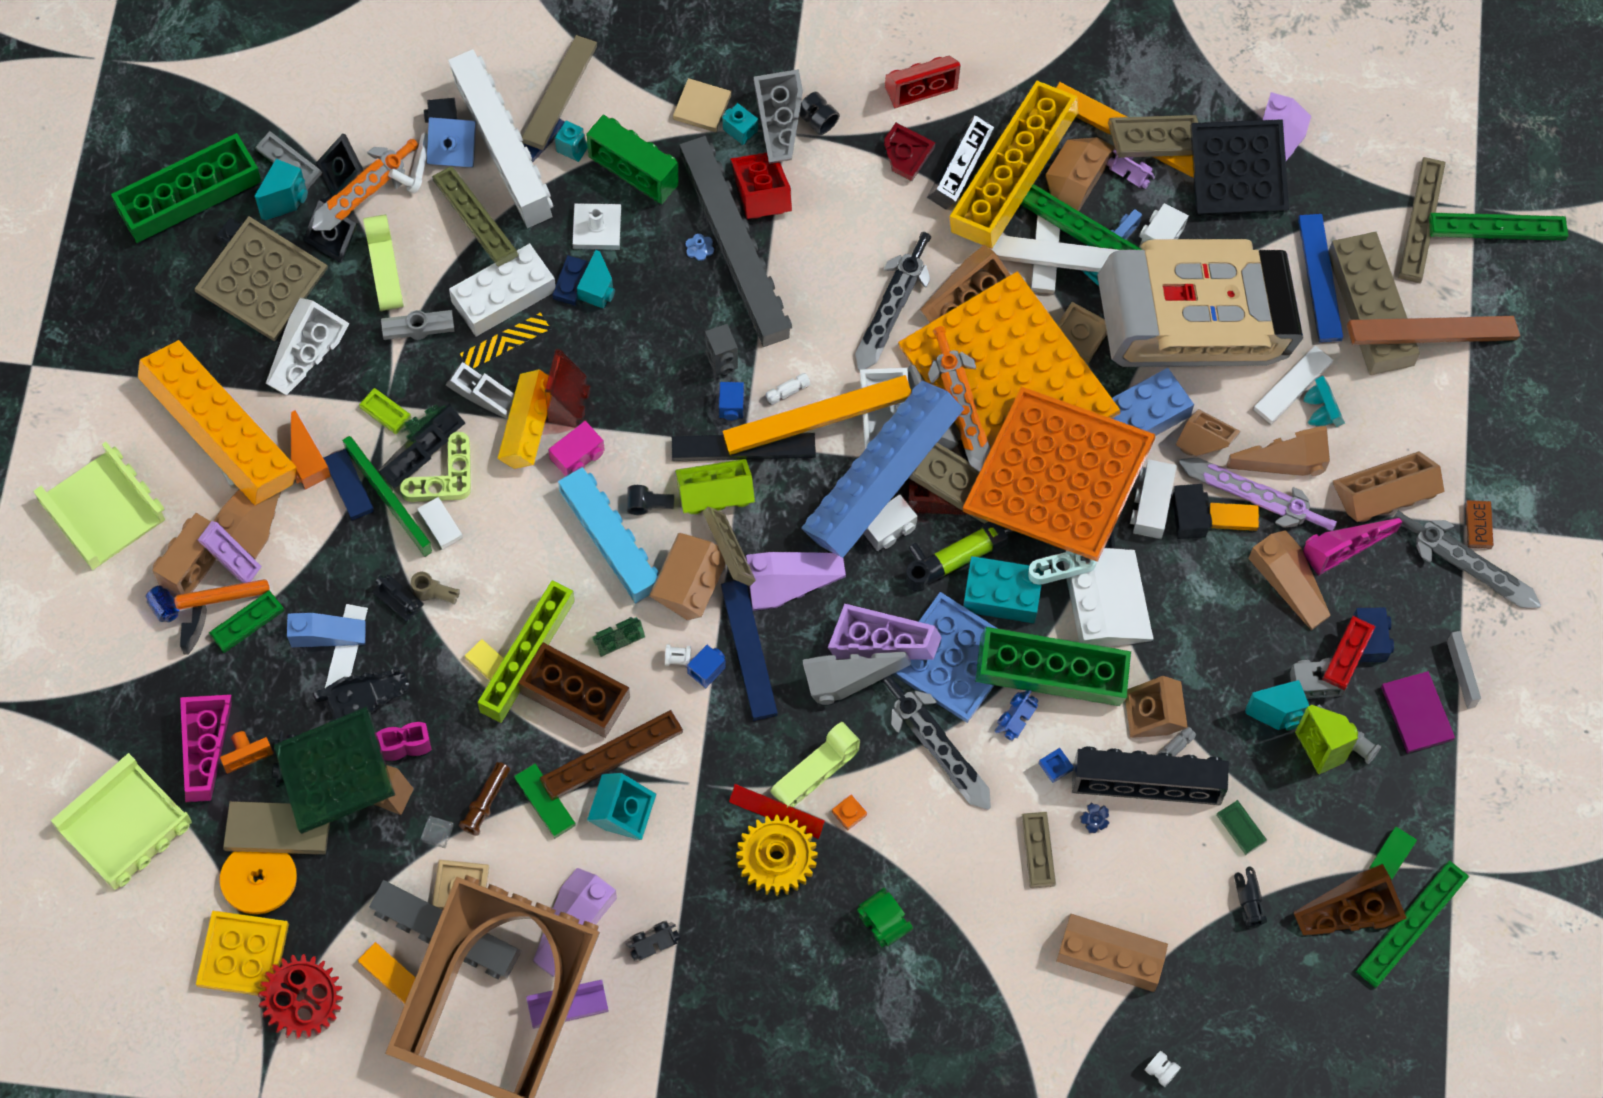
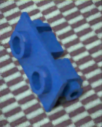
M1031 690L1018 692L1010 701V709L1000 716L997 721L999 725L994 732H1006L1005 737L1011 741L1019 737L1026 726V723L1020 717L1022 716L1028 721L1038 707V699L1034 696L1029 697L1032 692Z

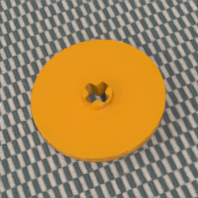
M234 851L225 861L220 873V887L227 902L235 909L248 914H263L279 908L290 898L297 882L296 867L288 853ZM262 874L263 880L259 879L255 882L253 877H258Z

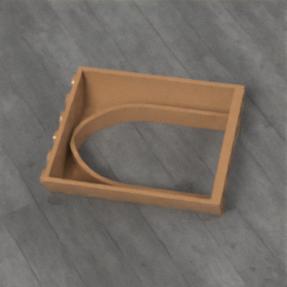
M465 875V878L462 879L456 876L385 1054L495 1098H535L600 932L597 931L599 926L584 921L583 925L578 924L580 919L567 913L560 912L558 916L555 915L556 910L537 902L534 907L531 905V900L513 893L512 897H508L509 892L492 884L485 888L479 885L480 880ZM532 919L542 929L550 944L555 964V981L548 1008L515 1091L511 1092L424 1057L459 969L470 949L482 936L499 925L514 920Z

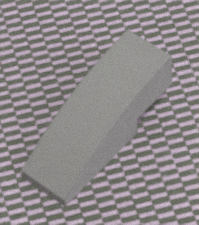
M462 362L456 368L446 386L482 408L508 419L514 393L487 374L481 375Z

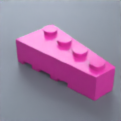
M231 695L182 697L180 701L185 801H211L232 706Z

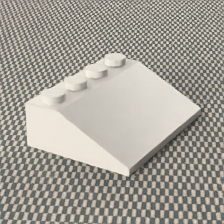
M1104 548L1093 571L1067 578L1080 643L1113 647L1153 641L1135 550ZM1082 557V561H1086V564L1090 563L1091 559ZM1063 561L1066 571L1070 566L1067 562Z

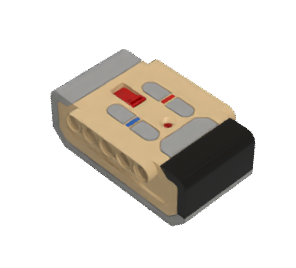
M1153 239L1144 242L1141 245L1142 250H1118L1111 253L1097 275L1111 359L1122 367L1267 366L1289 358L1303 340L1288 255L1284 250H1253L1252 242L1246 239Z

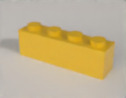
M541 370L520 374L497 458L513 469L534 465L556 383L555 379Z

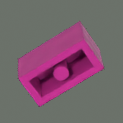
M584 421L551 446L548 451L549 459L565 476H568L582 467L585 468V465L590 461L598 460L603 455L605 448L604 440Z

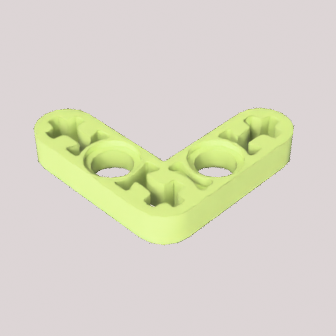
M454 432L448 438V476L410 477L403 480L400 490L402 497L406 501H432L437 497L441 501L462 500L470 495V441L465 433ZM457 440H462V443H463V444H461V452H462V454H461V453H458V454H457V447H456ZM456 461H464L466 467L458 471L453 468V464ZM457 477L462 478L463 488L460 492L457 491ZM433 484H440L443 487L441 492L436 494L431 493L429 488ZM422 485H425V494H422ZM410 486L415 488L412 494H409L408 491Z

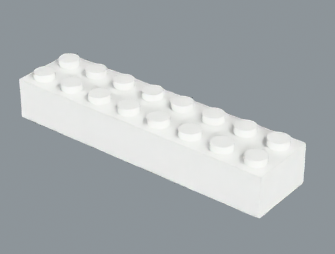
M474 49L449 59L448 62L455 84L473 120L476 121V126L526 227H532L552 218L550 208L554 206L550 199V192L546 184L542 183L540 172L537 166L533 165L531 154L528 148L524 147L522 136L518 128L515 129L509 110L506 111L500 92L496 91L494 80L491 74L487 73L482 56L477 57Z

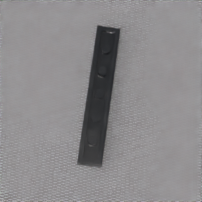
M800 433L732 455L729 454L724 435L672 436V461L816 458L815 433Z

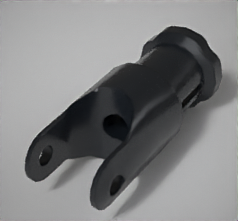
M1249 866L1246 868V884L1244 876L1239 872L1235 873L1234 879L1240 905L1244 907L1246 927H1255L1267 923V918L1264 916L1261 906L1263 899L1254 868Z

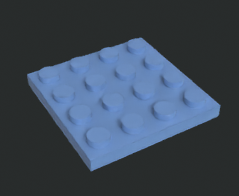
M940 592L919 620L921 623L935 626L942 637L934 659H910L911 665L892 675L919 692L931 694L938 705L968 723L994 687V685L975 682L980 636L986 627H996Z

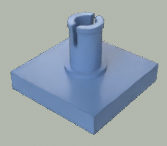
M429 117L427 164L474 167L476 121Z

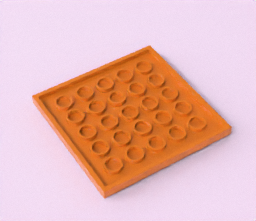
M1021 386L966 499L963 512L1098 562L1153 445L1155 434Z

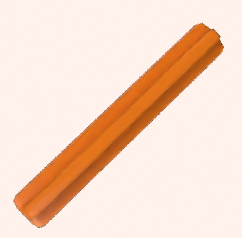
M262 579L177 595L174 602L176 608L181 610L261 595L269 591L270 587L268 581Z

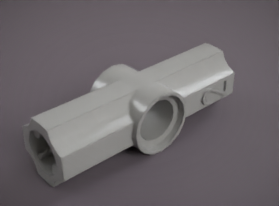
M415 310L407 316L381 319L384 340L405 337L421 340L430 334L454 332L452 310L432 313ZM416 323H421V324H423V325H421V326H419V327H414V326H413V325L416 324Z

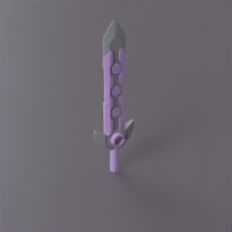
M1201 458L1179 460V463L1190 477L1283 516L1275 522L1279 526L1295 527L1298 524H1302L1306 519L1330 531H1333L1337 521L1309 511V499L1300 489L1292 487L1293 497Z

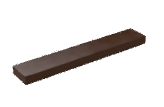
M669 710L541 776L540 781L553 801L682 734L683 728L672 710Z

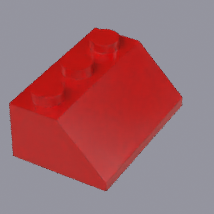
M950 55L936 57L929 62L916 63L909 68L893 70L886 74L885 88L894 109L958 90L960 62Z

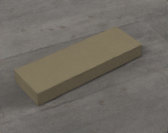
M1047 812L1024 813L1021 817L1030 888L1054 887L1056 880Z

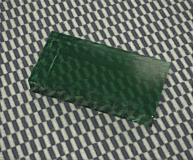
M1238 800L1217 813L1216 816L1245 855L1267 842L1265 836Z

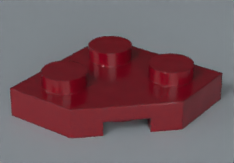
M895 122L884 139V146L892 171L913 181L934 150L935 142Z

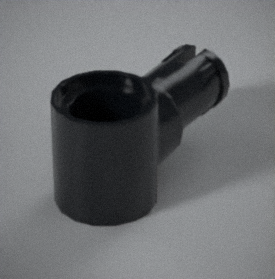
M631 485L627 488V512L629 514L644 515L648 513V510H652V508L674 509V494H654L653 491H649V488L644 485Z

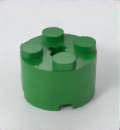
M885 887L859 904L857 909L860 914L859 917L867 928L872 925L873 929L871 930L874 938L881 948L889 947L913 930L910 921L906 922L903 918L905 913L889 892L887 893Z

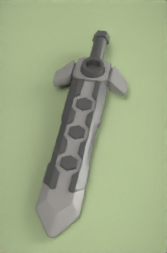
M1399 510L1393 517V519L1400 518L1402 525L1418 534L1416 547L1420 556L1429 563L1431 562L1433 551L1521 608L1541 607L1533 588L1481 557L1474 550L1452 536L1444 533L1454 527L1450 522L1446 520H1432V522L1426 523L1423 527Z

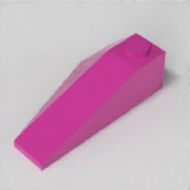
M1400 518L1330 531L1320 536L1316 534L1306 540L1303 553L1319 576L1398 531L1402 521Z

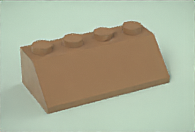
M1420 451L1333 480V485L1346 513L1357 522L1368 521L1373 516L1388 514L1393 509L1402 506H1412L1417 501L1432 499L1437 494L1445 492L1440 465Z
M1070 913L1056 962L1155 992L1164 965L1168 943Z

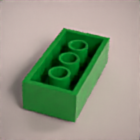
M603 114L586 133L589 158L661 205L677 188L678 162L672 155L664 154L658 150L653 143L641 139L633 130H627L622 127L616 119L609 118Z

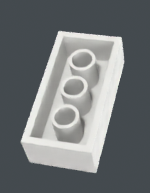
M531 244L517 250L518 257L499 267L494 263L449 288L451 302L476 337L554 292L555 278Z

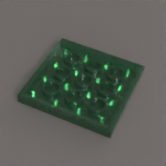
M367 707L274 745L296 825L301 834L395 796L372 716Z

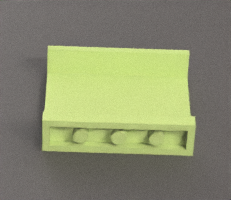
M107 442L102 444L105 450L104 454L48 492L42 486L33 491L39 503L92 570L165 521L162 513L165 510L163 505L157 498L153 500L149 496L151 491L144 481L140 483L135 478L137 474L129 463L125 465L121 461L123 456L116 447L111 448Z

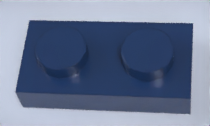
M567 255L553 292L554 300L576 305L578 300L577 287L590 261Z

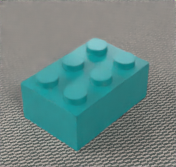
M971 556L963 607L974 614L1035 624L1041 584H1034L1030 581L1028 576L1029 565ZM1037 568L1035 573H1039L1040 576H1043V571H1040V569Z

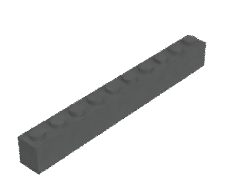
M706 136L679 144L680 158L762 346L766 347L789 339L790 329H792L791 320L788 315L784 316L782 311L784 309L783 302L780 296H776L773 291L775 290L773 279L771 276L767 277L765 261L763 257H758L756 252L758 251L757 243L748 234L750 229L747 220L741 218L739 202L737 199L733 200L732 198L733 190L729 181H725L723 166L721 162H717L715 159L716 151L714 145L708 143Z

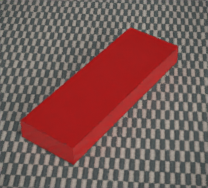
M1355 616L1352 617L1322 679L1323 681L1345 691L1375 629L1374 625Z

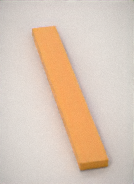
M1061 82L1056 87L1077 96V118L1111 135L1108 126L1109 118L1127 117ZM1192 155L1154 156V158L1194 178Z
M906 375L730 428L724 430L723 434L729 454L732 455L902 403L912 392Z

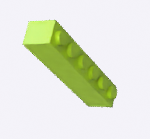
M553 580L550 582L478 701L480 713L500 723L503 722L520 693L518 682L542 643L550 644L574 604L573 590Z

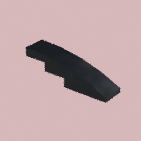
M449 403L397 450L379 469V472L395 489L403 480L410 477L432 459L431 455L449 441L447 438L466 424L465 421Z

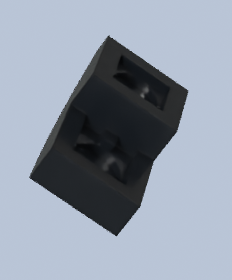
M206 605L193 607L192 623L181 624L180 647L184 655L190 654L200 638L206 619Z

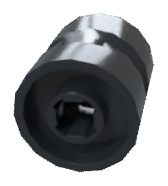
M812 92L801 101L799 116L805 122H810V127L818 135L827 133L838 122L839 112L832 105L827 104L826 99L819 92Z

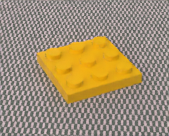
M212 910L196 986L258 996V993L261 991H266L260 987V983L264 981L269 982L264 975L266 972L274 974L271 968L273 964L280 967L289 926L288 921Z

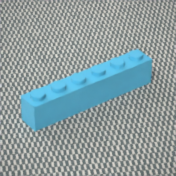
M582 467L559 480L560 493L634 603L636 604L648 597L659 572L655 566L650 567L647 562L648 556L643 548L638 549L635 545V537L630 529L625 530L621 524L623 520L618 511H612L609 506L610 501L605 492H599L596 487L597 481L592 473L587 474Z

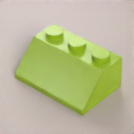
M746 459L675 470L683 513L698 514L707 507L719 511L727 506L745 507L749 503L755 502L752 475Z
M1314 705L1307 707L1295 731L1318 774L1344 764L1358 740L1357 728L1348 721L1346 716Z

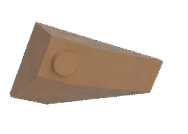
M983 245L958 267L920 310L929 323L1010 276V273L996 253Z
M1326 426L1302 430L1295 433V438L1286 441L1278 438L1265 448L1257 445L1230 454L1226 464L1227 468L1300 476L1309 474L1311 476H1318L1326 471L1330 462Z
M238 489L220 510L214 522H217L248 554L256 559L269 539L270 527L275 517V509L281 492L254 505Z

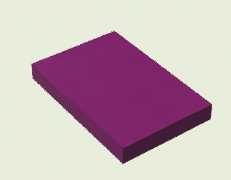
M1429 671L1382 684V691L1407 754L1454 741V733Z

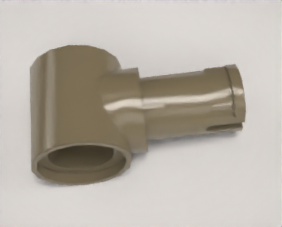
M423 571L415 573L411 578L410 583L413 594L419 600L426 601L437 598L456 604V598L459 597L460 589L442 585L440 581L432 579L429 573ZM419 584H428V586L425 589L417 588Z

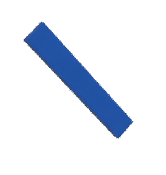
M1322 214L1299 215L1298 222L1319 343L1342 341L1343 332Z

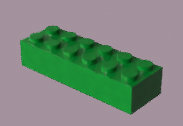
M236 133L112 193L111 196L117 211L134 240L138 243L262 182L257 165Z
M986 627L980 636L975 682L1120 706L1127 698L1131 651Z

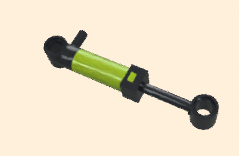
M988 521L981 525L980 530L927 558L917 543L911 544L909 549L916 560L912 561L907 567L905 578L907 587L913 591H923L929 583L969 563L971 556L981 557L988 552L993 554L1007 547V534L1013 532V530ZM914 573H920L924 577L916 579L912 575Z

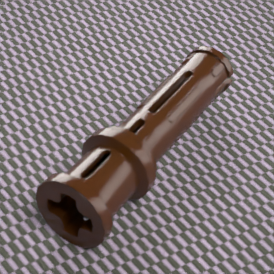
M496 762L476 801L470 803V810L464 821L459 823V827L465 832L474 836L480 834V827L483 821L490 816L489 808L510 772V768L507 765Z

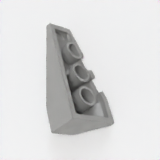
M906 652L875 653L871 658L859 656V654H851L850 658L845 660H836L835 655L803 660L811 696L817 703L822 705H829L834 703L835 700H841L911 665V660Z

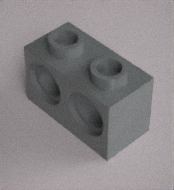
M728 324L705 331L706 355L715 376L721 374L728 375L735 369H738V347Z

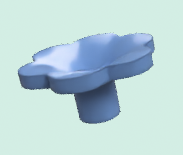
M695 234L693 238L686 241L687 255L691 258L695 257L698 261L705 260L706 256H711L714 252L712 239L704 237L702 234Z

